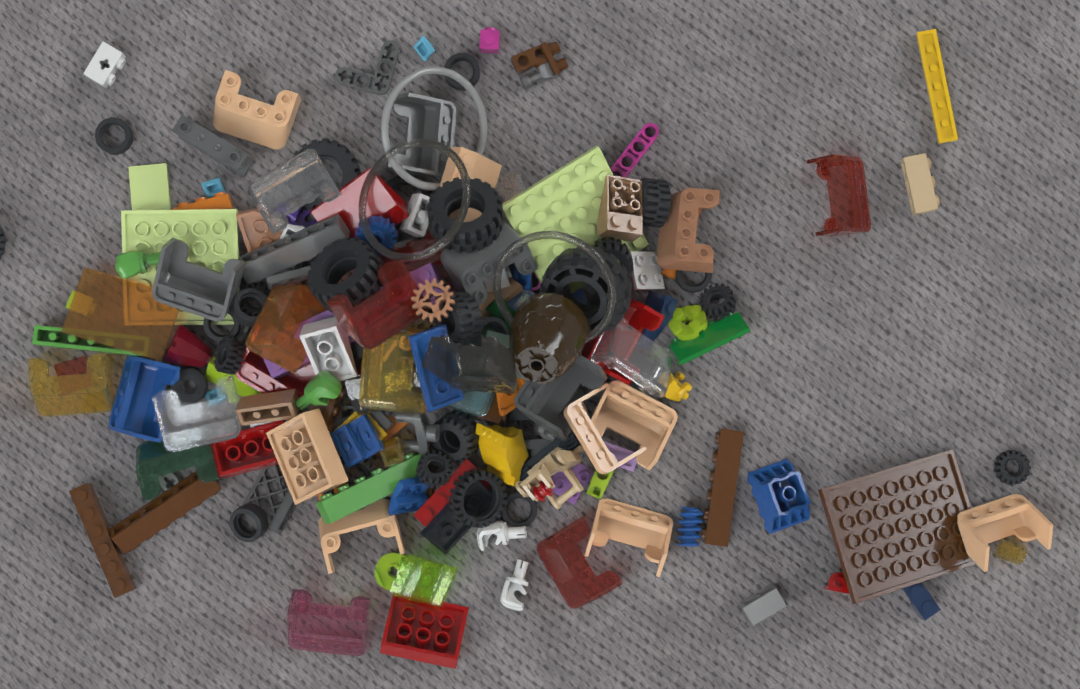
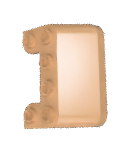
M225 70L215 99L213 116L215 129L274 150L283 149L287 143L301 102L299 94L283 90L277 95L274 106L239 95L241 78L236 73Z
M611 381L593 410L590 420L601 437L606 428L639 444V449L646 447V451L636 456V461L640 466L651 470L657 463L677 422V413L674 409L621 381Z

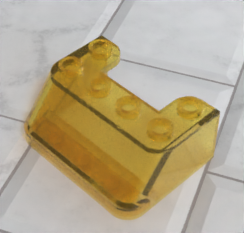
M371 329L366 332L359 392V403L363 408L425 413L426 405L423 395L411 392L414 358L408 336L416 333Z
M107 353L92 354L87 359V374L49 376L48 363L42 358L28 359L29 388L36 410L41 416L54 417L107 413L112 410L114 404L112 355Z

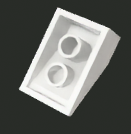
M340 315L303 325L299 336L316 375L321 371H328L340 381L357 377L358 374L348 334Z

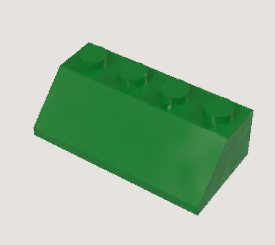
M729 312V317L724 315V319L718 322L716 320L708 322L705 331L702 329L699 332V336L695 339L680 340L677 337L671 340L672 344L668 347L677 366L679 367L749 333L750 329L740 313L734 314Z

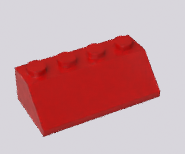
M280 420L210 439L218 476L226 479L277 465L278 461L266 433L286 421Z
M466 459L450 476L448 483L446 482L444 486L441 485L413 516L426 527L449 502V496L453 495L450 493V489L455 488L453 485L454 481H459L457 477L460 475L464 476L463 472L465 471L470 472V469L477 468ZM479 480L487 489H492L488 481Z

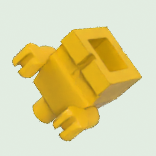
M667 371L656 384L663 396L678 402L681 399L686 400L689 397L687 391L692 389L691 384L684 382L682 385L679 380L682 381L685 378V375L680 371L676 372L675 377L671 372Z

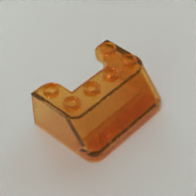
M275 286L270 291L246 338V346L250 351L295 374L304 362L307 353L302 341L295 338L294 335L308 308L319 314L327 310L311 293L308 286Z

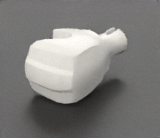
M496 521L493 524L489 523L490 526H483V528L477 529V541L481 551H484L485 547L488 546L489 537L492 534L497 535L496 545L501 541L503 545H508L510 539L527 538L526 526L509 527L503 521Z
M517 559L513 576L506 577L500 596V602L506 608L523 611L524 603L515 597V591H520L524 595L527 594L523 586L528 587L529 584L524 579L529 562L523 561L522 565V560Z

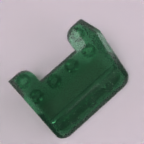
M197 427L162 438L161 443L147 441L138 445L136 448V474L143 501H152L153 498L160 494L159 476L194 466L197 476L202 482L208 483L224 480L218 475L210 440L213 438L209 429Z

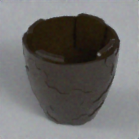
M554 293L534 294L521 303L511 325L509 347L513 365L524 380L536 382L537 384H547L564 375L576 363L589 336V326L583 311L569 299Z

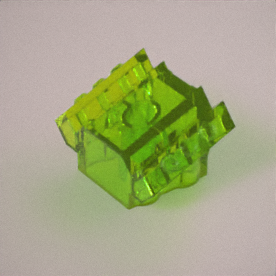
M406 554L405 557H401V561L398 563V573L389 592L405 599L442 607L458 568L416 555Z

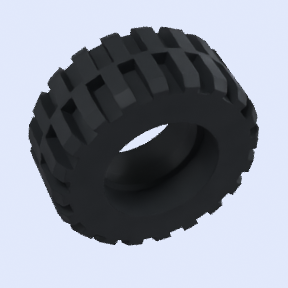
M316 139L312 140L311 144L307 145L305 143L301 146L302 149L300 151L296 150L293 154V160L290 159L288 165L290 167L287 170L288 187L294 198L307 210H312L361 174L359 163L353 153L345 145H341L335 140L332 142L329 139H322V141ZM324 159L334 161L342 171L341 184L335 191L329 194L316 193L307 183L309 168L317 161Z
M457 177L453 178L451 182L446 181L442 183V187L438 186L429 198L427 213L431 235L439 245L442 246L444 244L445 249L450 251L454 249L457 253L462 251L472 253L473 250L480 251L484 249V246H490L493 240L499 237L500 231L503 228L502 200L497 190L493 187L491 188V184L486 181L483 183L478 178L470 179V177H464V179H459ZM461 208H473L482 213L480 217L470 222H458L449 217L452 212Z
M357 238L336 240L329 247H324L323 251L315 256V261H312L310 265L311 270H308L309 279L307 283L311 293L326 310L334 314L339 313L340 315H347V312L350 314L356 313L358 309L363 310L368 303L371 304L374 301V297L380 294V288L384 286V278L386 277L385 265L370 245ZM355 269L348 279L338 283L347 272Z

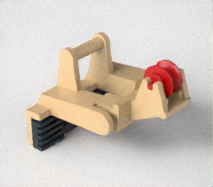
M573 430L565 442L556 437L553 442L523 464L520 481L515 483L516 489L523 498L531 497L533 501L541 500L546 502L545 496H547L556 509H560L565 501L575 493L583 490L572 468L582 461L579 454L584 449ZM557 472H564L573 486L557 498L552 490L555 488L551 477Z

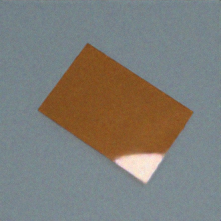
M84 267L61 332L161 362L179 309L157 302L152 296L153 287Z

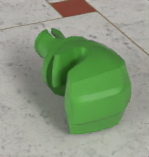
M143 250L121 253L116 256L115 270L121 279L136 276L140 272L147 273L149 266L159 263L161 251L148 255Z
M328 371L319 372L304 388V395L296 399L297 407L304 410L310 404L315 406L328 405L329 398H337L342 390L340 380Z

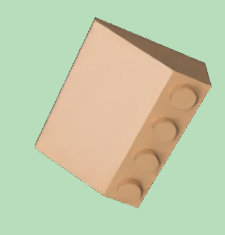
M451 147L440 187L446 181H453V178L459 177V179H464V177H470V179H481L483 183L486 181L491 184V188H495L502 165L469 149ZM461 208L452 212L449 217L458 222H470L480 217L482 213L473 208Z
M319 408L304 412L266 433L295 505L349 481Z

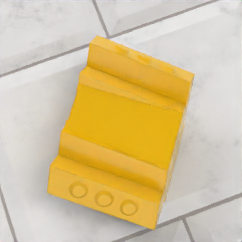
M477 423L475 434L479 435L478 445L483 462L488 464L487 471L497 475L506 484L515 487V483L520 481L521 469L528 458L522 430L515 427L484 426L481 423Z

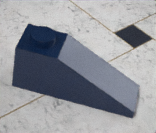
M649 291L645 305L665 317L657 330L649 331L643 328L634 347L643 351L650 347L672 319L678 300L668 295Z

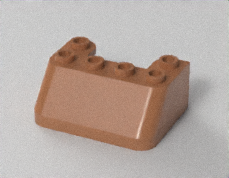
M687 188L671 194L669 216L664 226L659 228L656 257L659 267L668 270L713 273L714 251L709 245L696 244L699 208L713 209L720 204V190Z

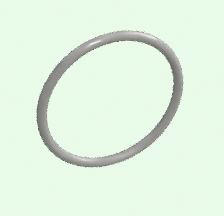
M438 66L424 67L402 78L389 94L381 118L382 145L390 165L406 182L415 187L432 191L440 186L441 182H424L411 176L401 167L391 148L388 128L389 117L397 96L405 86L421 76L430 74L444 75L456 80L468 91L478 111L480 135L476 153L483 154L487 140V117L478 92L459 73Z

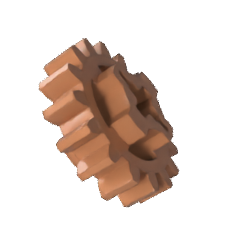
M436 278L433 279L432 283H429L426 279V285L418 284L419 291L413 290L416 297H411V300L416 302V304L412 305V308L418 309L416 312L417 316L423 314L422 320L424 321L429 318L430 322L433 323L434 318H437L441 322V316L448 318L446 312H453L450 304H455V300L451 299L455 295L453 292L448 293L451 287L449 285L444 287L443 280L437 284ZM433 288H438L444 293H437ZM426 291L425 297L421 299L422 294ZM433 296L437 299L434 305L430 302ZM446 302L445 307L442 310H440L442 304ZM423 308H429L433 311V313H428L424 311Z

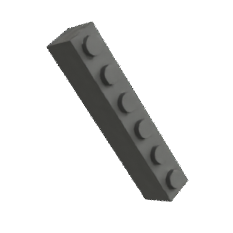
M339 214L240 256L238 260L245 262L242 276L249 285L254 282H260L270 275H276L284 269L293 268L298 263L311 260L318 253H321L324 247L332 245V242L349 238L350 230Z

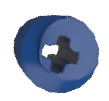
M680 506L681 509L685 510V512L679 513V516L683 517L684 520L678 521L683 527L677 529L682 535L676 536V539L680 540L681 543L675 545L687 547L700 546V543L695 541V539L701 538V535L697 534L696 531L702 530L697 524L703 523V520L698 518V516L704 515V512L697 508Z

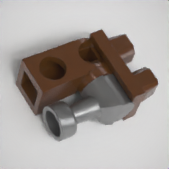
M544 42L511 57V63L518 76L534 67L537 70L536 73L529 77L527 74L520 76L525 90L532 88V83L543 80L547 82L559 77L560 73L568 68L565 58L557 61L553 58V55L561 52L557 42L549 44Z

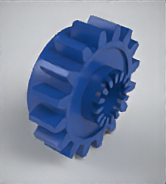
M374 215L369 218L365 217L363 222L358 223L359 228H355V238L365 241L378 256H380L381 251L385 254L388 253L387 248L393 249V243H397L395 224H390V219H385L381 215L380 217Z

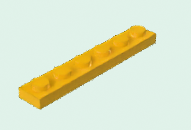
M936 29L917 32L916 38L938 144L957 141L958 135Z

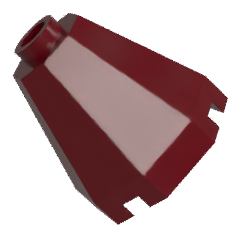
M179 325L163 360L171 364L204 367L205 364L208 365L213 354L210 353L211 349L188 328Z

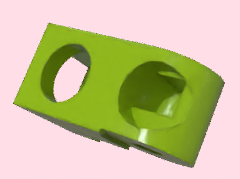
M595 469L586 494L601 499L614 470L607 474H601Z

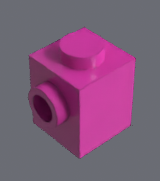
M486 27L485 30H480V53L499 54L500 31L493 27Z

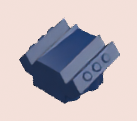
M787 459L748 473L747 482L752 486L751 493L757 502L760 516L765 520L764 527L770 534L809 520L810 510L808 504L811 503L800 472H795L793 465Z

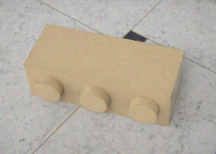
M926 153L904 157L900 162L912 216L936 211L940 201L938 195H935L934 192L936 183L934 176L930 174V158H927Z

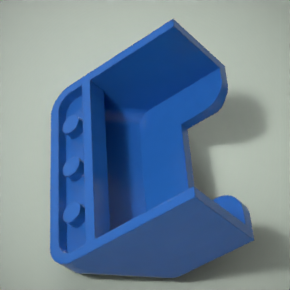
M128 356L124 362L109 419L110 430L161 443L165 435V428L162 423L157 422V418L161 412L160 406L166 393V384L174 385L178 382L180 367L136 356Z

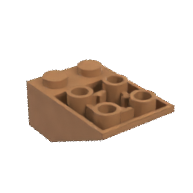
M606 175L597 218L598 237H613L615 240L634 242L643 235L642 180Z

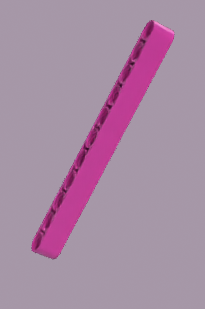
M647 123L642 127L611 167L612 173H617L620 177L627 178L657 139L659 129L656 124ZM653 129L655 135L648 137L645 134V130ZM639 143L644 149L641 152H636L633 149V145ZM628 158L631 160L632 165L625 167L621 161ZM534 271V272H533V275H532V278H536V279L539 281V279H538V277H537V275H536V273H535V271ZM540 281L537 287H532V290L529 291H538L541 285Z

